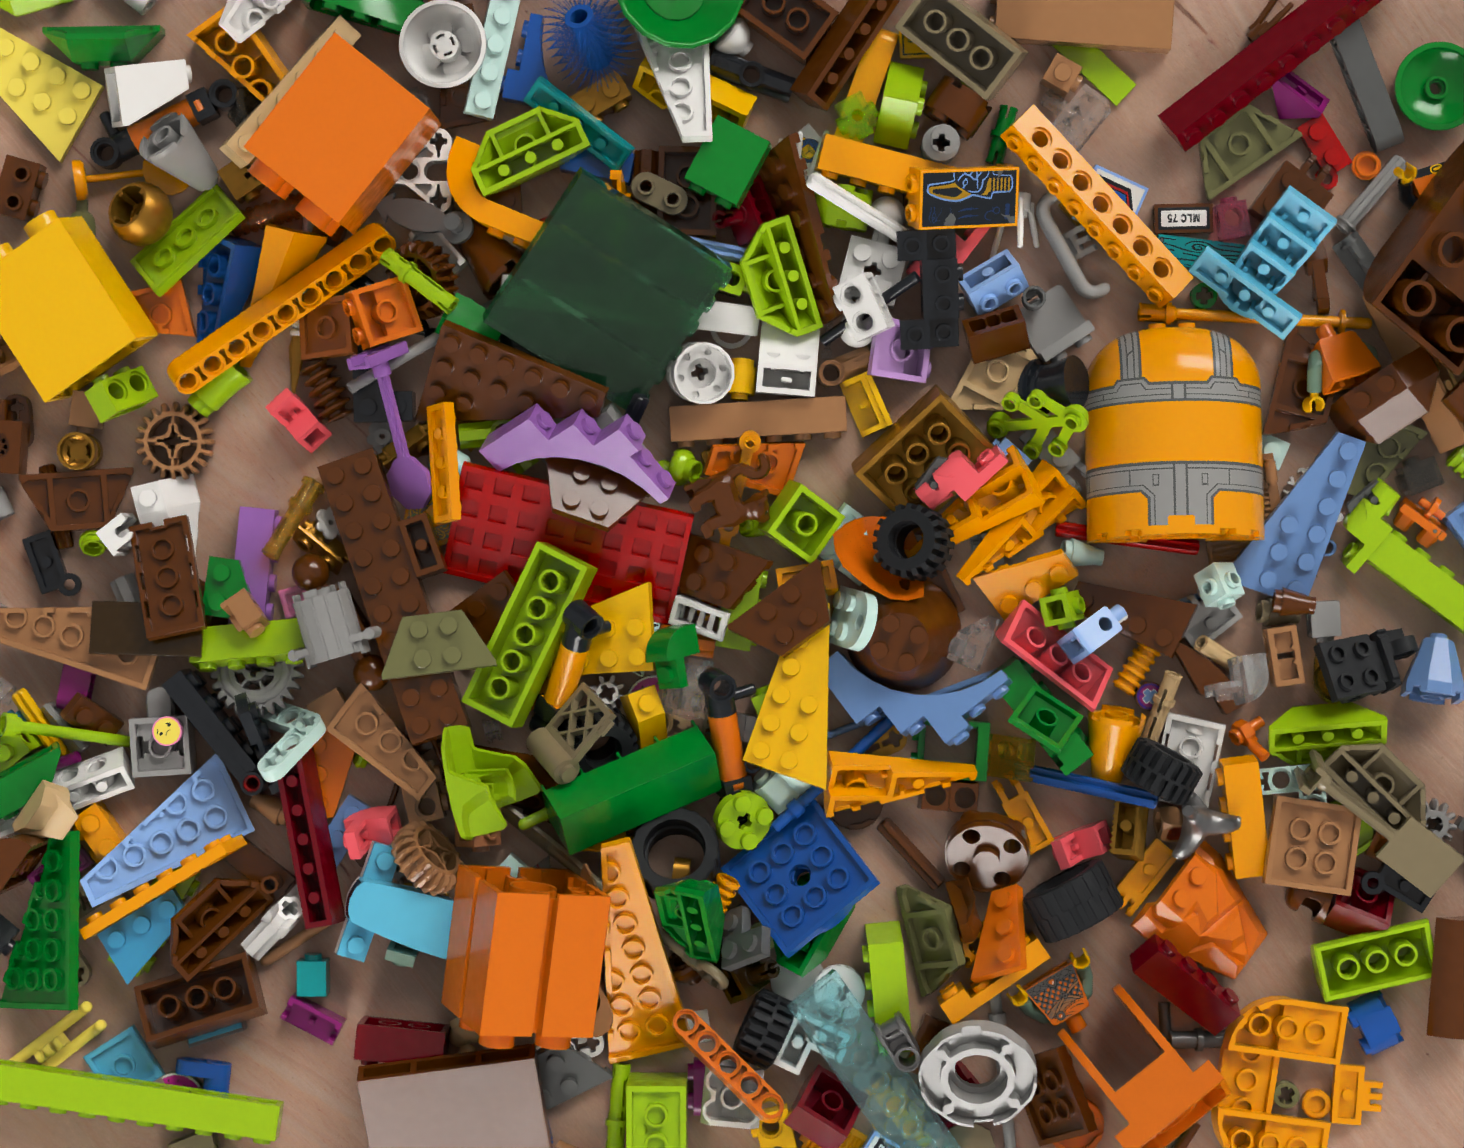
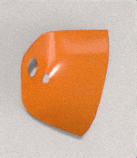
M867 516L857 518L846 523L833 534L835 552L842 566L870 589L889 599L909 601L924 597V581L910 580L909 589H902L899 581L903 578L891 574L890 571L885 570L881 566L882 562L877 563L873 559V556L878 552V550L873 549V542L877 541V537L873 536L874 530L879 531L880 525L877 524L880 518L885 520L887 517ZM913 531L905 539L904 550L910 551L918 543Z

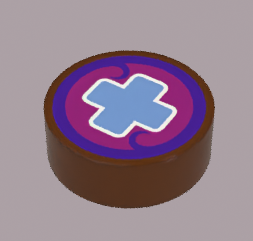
M1146 681L1140 684V688H1136L1134 698L1140 708L1151 711L1154 703L1152 700L1153 695L1158 693L1160 685L1152 681Z

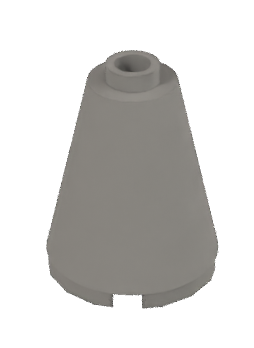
M171 112L161 117L149 128L153 133L148 139L143 136L139 146L140 155L146 161L198 191L210 190L216 185L219 175L217 173L218 169L189 120L182 113L178 115L176 112Z

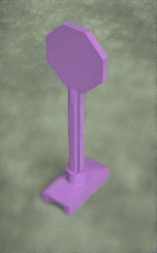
M401 341L391 346L389 343H385L347 358L346 361L349 370L372 368L374 378L378 380L397 458L394 459L387 473L391 495L406 509H423L427 506L432 496L430 472L414 456L409 454L389 376L392 374L389 360L406 354L409 350L406 341Z

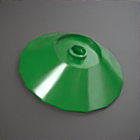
M618 0L623 15L641 35L665 47L693 49L714 42L735 23L744 0Z

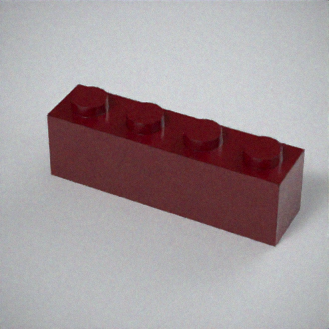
M1153 934L1129 955L1132 971L1135 975L1214 1036L1241 1015L1238 1006L1239 999L1235 992L1228 987L1225 989L1210 972L1205 973L1198 968L1191 957H1184L1169 940H1163L1158 935Z

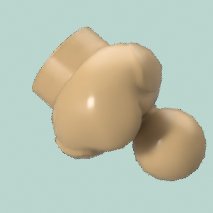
M458 1017L449 1021L452 1029L448 1036L451 1045L460 1048L458 1053L477 1051L470 1043H477L479 1035L476 1032L460 1028V1018Z

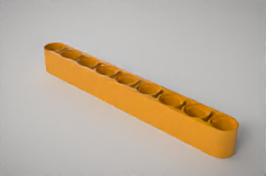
M379 223L366 225L175 358L167 368L170 380L177 390L183 394L196 392L378 265L379 260L382 259L380 257L386 249L392 248L395 250V239Z

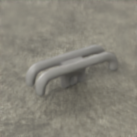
M1048 191L1036 206V217L1073 288L1080 296L1086 299H1097L1105 296L1110 291V285L1108 283H1101L1096 286L1089 284L1077 263V260L1098 248L1095 244H1092L1084 249L1082 244L1091 240L1092 237L1087 234L1080 239L1078 238L1077 234L1085 230L1082 224L1064 234L1060 232L1050 213V206L1058 199Z

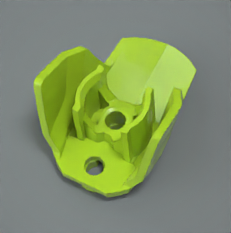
M464 725L444 727L441 743L443 768L451 809L461 838L472 840L475 836L504 830L507 823L499 808L538 794L541 791L540 783L527 764L516 755L503 754L475 747L470 727Z

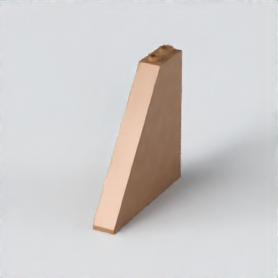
M990 0V4H995L994 16L989 15V21L1018 44L1059 45L1168 54L1172 44L1175 0Z

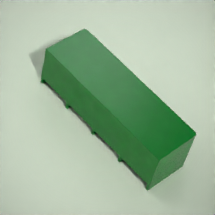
M691 720L692 727L661 741L654 736V744L624 757H621L619 752H617V760L589 772L583 773L580 768L579 776L567 784H558L547 790L543 784L540 785L548 819L570 855L721 790L722 785L716 754L694 720Z

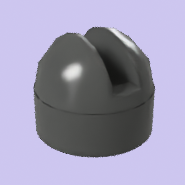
M1029 286L1022 294V304L1027 310H1039L1046 301L1044 290L1039 286ZM1036 295L1039 296L1040 299L1033 302L1032 304H1029L1027 302L1028 300L1034 298Z

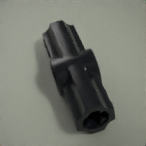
M715 48L710 58V75L737 84L745 90L756 91L785 103L789 102L792 91L789 89L796 78L764 67L756 61H748L732 54L720 52ZM747 69L756 70L759 73V80L755 83L747 82L743 77L744 71Z

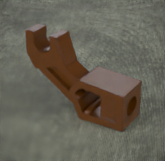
M1322 240L1314 253L1303 263L1305 274L1307 276L1311 275L1313 302L1316 301V314L1328 315L1330 311V298L1326 279L1328 256Z

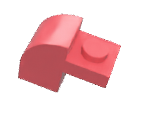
M287 387L265 407L275 419L286 427L295 440L311 454L332 435V432L318 419V416L310 407Z
M397 805L371 807L348 816L343 821L346 830L343 833V844L348 850L350 860L361 859L369 850L372 840L391 845L397 832L402 828Z
M1106 819L1080 826L1054 837V841L1051 842L1052 854L1058 862L1060 870L1071 868L1084 859L1102 855L1112 848L1109 845L1112 843L1110 840L1112 834Z

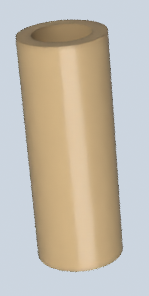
M1206 635L1199 636L1195 641L1194 648L1196 651L1227 671H1232L1238 665L1239 658L1237 655Z

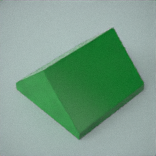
M1034 684L1010 716L1008 722L1060 755L1084 716Z

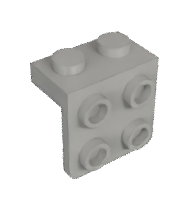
M1056 285L1045 292L1046 301L1039 310L1031 311L1025 307L1020 309L1025 319L1029 343L1043 363L1048 360L1052 363L1061 360L1068 355L1065 349L1073 344L1077 348L1092 339L1090 333L1096 330L1090 320L1085 321L1061 285ZM1039 297L1036 298L1035 300H1033V301L1030 302L1029 304H1032L1033 302L1039 300L1040 298H1039Z

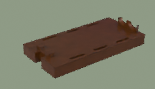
M187 515L163 519L164 525L157 527L152 522L129 527V532L132 531L134 533L131 545L146 638L149 641L207 629L190 521ZM137 549H139V551H140L141 562H139V556H138V550H137ZM142 576H144L146 590L143 587ZM146 604L149 606L150 618H148Z

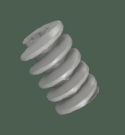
M940 124L931 127L924 134L920 150L923 159L946 165L951 163L958 153L960 137L957 131L950 125ZM938 140L942 141L943 151H938V146L935 145Z

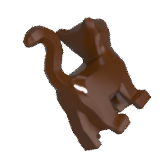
M760 453L758 455V468H753L744 463L733 464L727 470L713 476L696 479L684 485L683 488L690 498L688 503L693 513L699 512L703 504L710 502L716 511L713 516L705 520L700 526L705 539L714 536V531L718 528L735 527L746 520H757L760 523H764L770 519V506L767 500L768 489L753 494L744 502L738 493L735 478L738 475H743L751 480L762 479L767 476L771 469V461L766 454Z

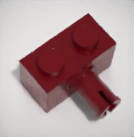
M760 175L756 176L739 209L731 206L730 210L723 208V210L715 211L712 215V221L719 219L722 221L714 224L716 228L723 229L731 226L739 247L750 244L762 223L777 218Z

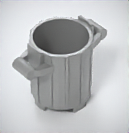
M345 581L338 582L339 590H336L335 584L319 590L313 589L302 592L304 600L301 601L300 594L294 595L292 598L294 602L293 608L305 649L297 648L289 651L288 659L295 662L305 658L307 668L311 669L317 667L318 663L359 651L363 654L371 651L368 640L379 637L382 630L379 626H372L366 628L363 632L361 631L350 590L347 588Z

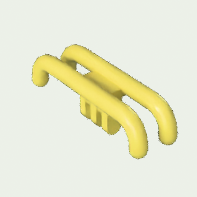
M84 1001L78 1006V1010H72L9 1060L25 1062L34 1055L36 1060L42 1063L41 1065L57 1067L104 1031L107 1023L105 1020L99 1019L70 1041L63 1032L88 1014L93 1008L90 1001Z

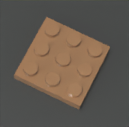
M1274 795L1262 883L1351 896L1362 819L1343 805Z

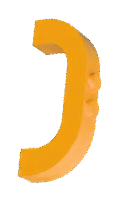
M456 136L447 161L448 186L458 206L476 222L487 227L488 234L499 239H503L504 235L514 239L513 244L529 250L530 246L546 252L562 254L576 252L592 245L612 225L620 205L614 199L590 189L586 190L576 212L567 220L559 223H545L488 200L486 197H483L471 172V167L480 145Z

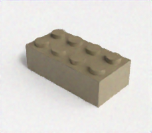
M914 0L895 26L898 31L985 100H993L1029 53L964 0Z

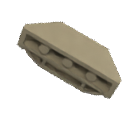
M1383 743L1341 745L1324 761L1328 775L1341 788L1394 829H1398L1410 815L1426 827L1425 784Z

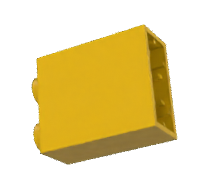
M54 210L38 215L24 226L23 229L29 239L13 250L8 242L0 245V334L45 403L70 398L73 390L80 391L95 378L104 374L159 335L82 216L59 218Z

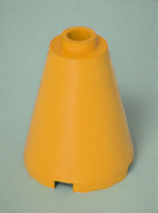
M1102 704L1101 710L1087 711L1089 747L1094 754L1090 757L1092 778L1121 783L1124 776L1121 767L1135 741L1141 736L1146 724V716L1141 713L1139 718L1134 716V709L1109 704Z

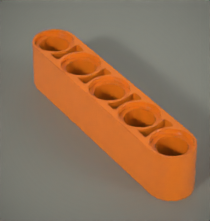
M690 1009L678 1011L673 1017L672 1025L675 1036L761 1121L772 1124L780 1120L784 1110V1102L781 1096L694 1011ZM688 1018L692 1020L694 1027L689 1031H682L677 1025L681 1019ZM703 1039H710L714 1042L715 1048L710 1052H704L699 1048L698 1044ZM732 1060L736 1064V1069L731 1073L722 1071L720 1068L722 1061ZM750 1080L755 1082L758 1089L752 1094H747L741 1089V1084L744 1081ZM772 1101L777 1104L779 1110L776 1114L768 1115L763 1111L762 1105L765 1102Z

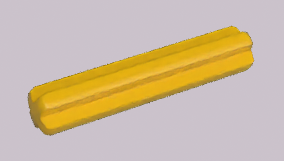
M21 688L12 694L13 702L28 722L51 725L25 688ZM37 735L45 748L57 741L61 749L60 757L70 753L60 738Z

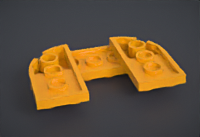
M1278 995L1255 1000L1240 1010L1241 1015L1230 1023L1225 1031L1217 1068L1232 1093L1211 1110L1214 1133L1222 1148H1327L1330 1122L1271 1114L1280 1057L1340 1065L1349 1007Z

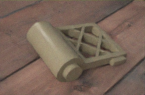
M582 682L547 726L534 730L528 736L526 747L558 784H567L577 777L580 770V760L600 736L604 737L615 724L613 720L617 716L589 685ZM587 695L586 708L579 709V702ZM603 712L604 716L597 724L593 725L594 713ZM585 715L584 727L576 728L577 717ZM569 718L568 730L560 732L558 727L565 719ZM583 734L581 744L575 749V736Z

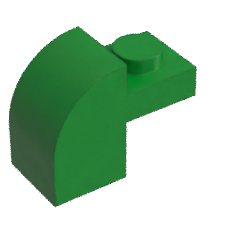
M695 624L664 627L657 630L649 639L646 649V663L655 662L659 689H680L688 686L684 657L700 653Z

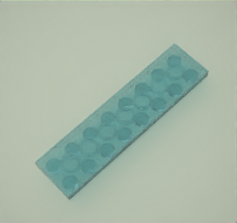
M832 969L787 1005L888 1148H961L938 1114L926 1104L921 1090L910 1074L896 1067L889 1053L878 1040L873 1029L874 1023L836 970Z

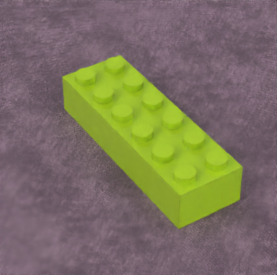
M537 541L487 645V648L496 660L497 666L477 668L461 701L511 728L523 727L557 656L566 626L562 619L563 613L570 603L578 599H584L598 568L547 542Z

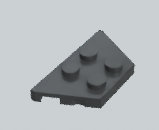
M570 1045V1048L567 1050H550L545 1048L536 1050L546 1111L613 1078L612 1071L608 1067L603 1068L591 1060L589 1055L575 1050L573 1045Z

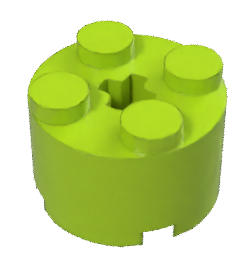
M838 184V186L871 206L872 190L856 188V192H854L855 186ZM814 192L823 227L839 228L852 232H867L868 224Z

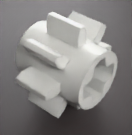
M615 675L611 676L610 681H605L602 676H599L601 684L599 686L591 685L590 688L596 691V694L604 703L611 704L612 708H617L615 700L623 696L619 694V689H622L625 684L616 685L614 683ZM603 685H607L608 688L614 687L616 692L612 694L613 700L601 697L600 693L603 691Z

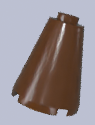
M472 219L474 232L471 238L458 245L484 296L489 300L498 299L500 297L502 274L526 277L531 270L528 263H532V260L504 238L499 239L488 234L487 227Z

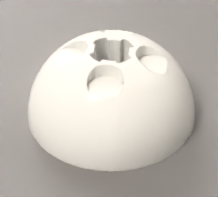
M433 0L416 8L404 22L399 37V52L407 71L419 82L435 88H452L471 79L481 67L487 48L485 30L477 15L467 6L453 0Z

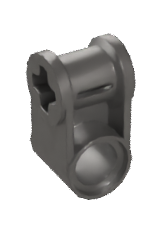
M898 1011L894 1014L895 1017L880 1025L874 1024L873 1029L896 1067L901 1071L910 1072L915 1070L920 1064V1049L906 1020ZM910 1050L914 1055L910 1058H903L900 1056V1053Z

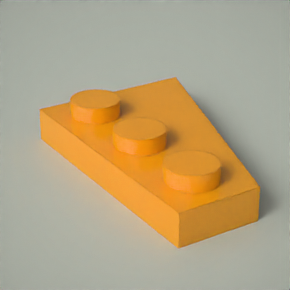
M1058 549L1029 557L1024 562L1008 565L1007 563L997 566L998 569L984 573L980 572L973 577V580L1005 621L1023 599L1032 605L1039 598L1050 594V590L1061 587L1079 574L1064 551Z

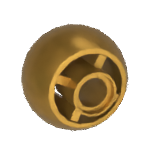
M148 182L129 183L120 188L113 196L108 210L109 223L114 233L123 241L136 246L151 245L162 239L171 227L173 221L172 204L168 196L158 186Z

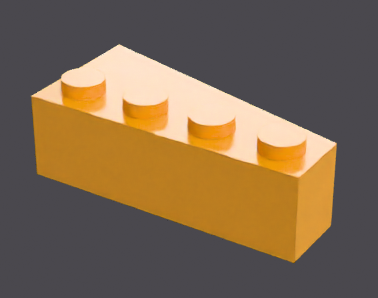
M223 7L189 32L187 36L262 102L289 71L260 29L242 43H237L218 24L225 8Z

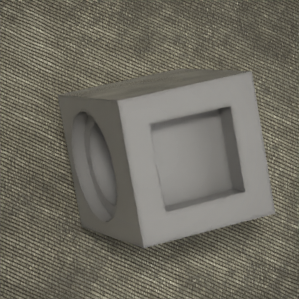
M1316 601L1314 615L1306 614L1307 637L1316 638V643L1333 641V636H1342L1340 601Z

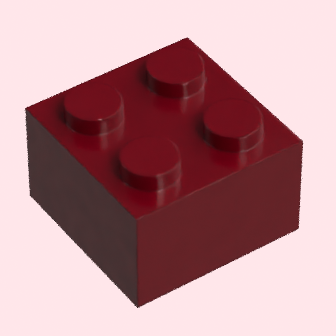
M818 1064L804 1081L783 1123L822 1148H839L848 1137L868 1095Z

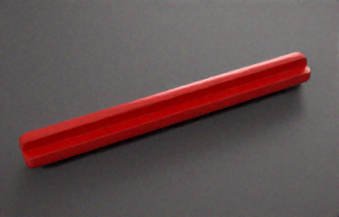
M1056 522L1055 536L1087 541V525L1069 522L1060 524ZM1155 539L1137 543H1106L1188 555H1198L1200 542L1196 539Z

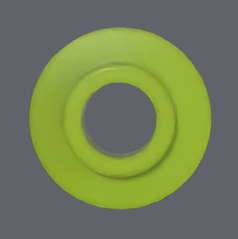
M98 530L85 531L79 537V546L82 552L88 556H100L107 549L96 534Z

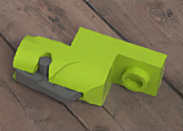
M1379 477L1371 481L1346 504L1349 513L1344 518L1343 526L1357 538V541L1351 542L1346 546L1342 553L1343 557L1340 560L1354 574L1393 530L1383 517L1385 515L1389 516L1401 496Z

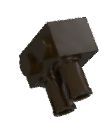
M721 949L718 963H712L724 973L729 981L728 988L723 989V992L730 1004L749 998L769 984V979L776 978L780 973L779 966L770 968L777 964L772 959L761 964L757 961L731 972L721 969Z

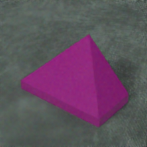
M1292 71L1272 86L1279 119L1319 118L1330 101Z

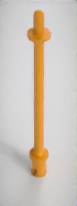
M1139 302V309L1137 311L1138 321L1163 322L1166 325H1170L1175 320L1260 324L1255 319L1243 317L1233 311L1177 308L1175 305H1172V302L1167 303L1161 308L1156 304ZM1341 309L1338 316L1303 314L1301 320L1296 325L1320 327L1323 324L1331 323L1333 328H1337V332L1340 334L1345 332V328L1369 329L1372 326V320L1364 317H1346V310Z

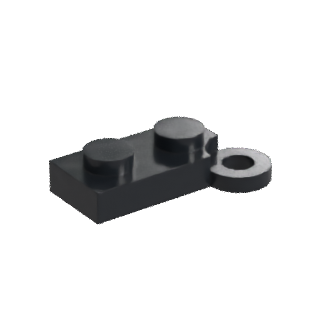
M47 530L22 539L42 595L58 589L65 596H75L80 592L82 581L76 574L67 573L61 553L56 546L53 532ZM68 579H72L75 582V587L72 590H67L65 587V582Z
M1382 862L1377 872L1368 871L1364 873L1360 880V885L1366 893L1376 895L1385 890L1421 913L1424 912L1433 896L1431 898L1384 862ZM1370 878H1376L1378 881L1374 888H1370L1367 885Z

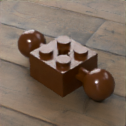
M316 554L302 555L294 562L292 567L294 583L305 591L319 590L329 586L327 583L329 578L327 562ZM351 594L360 628L363 632L366 628L371 627ZM361 651L350 654L355 662L353 678L357 685L362 683L370 692L381 690L386 686L389 680H382V672L385 665L381 656L370 654V652L362 654Z

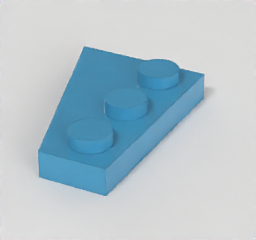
M175 888L97 934L127 985L169 938L171 918L185 906Z

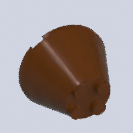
M901 579L899 581L901 588L908 590L910 580ZM928 580L924 581V597L909 601L889 599L869 587L864 589L863 592L873 594L876 597L878 616L872 637L865 648L861 651L847 649L855 667L872 681L901 692L919 690L941 679L954 664L962 640L961 621L949 596L940 587Z

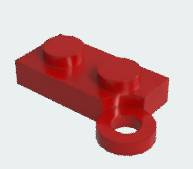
M1322 113L1319 118H1312L1295 130L1302 133L1301 140L1309 153L1317 156L1315 163L1319 170L1326 164L1332 167L1328 173L1331 176V182L1329 184H1324L1323 182L1320 184L1325 189L1330 190L1338 182L1337 172L1351 164L1352 160ZM1319 170L1315 173L1314 179L1316 178L1317 173L1319 172Z

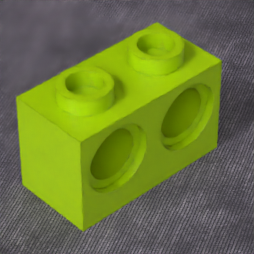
M142 365L133 369L125 366L113 373L114 376L109 377L108 373L95 378L92 381L93 386L84 392L100 423L143 408L159 396Z

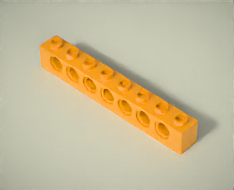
M1034 104L1000 135L1007 147L1018 155L1029 171L1034 173L1044 183L1047 190L1055 195L1066 207L1068 213L1083 225L1087 233L1095 238L1106 250L1108 256L1122 267L1127 276L1159 308L1172 301L1194 278Z

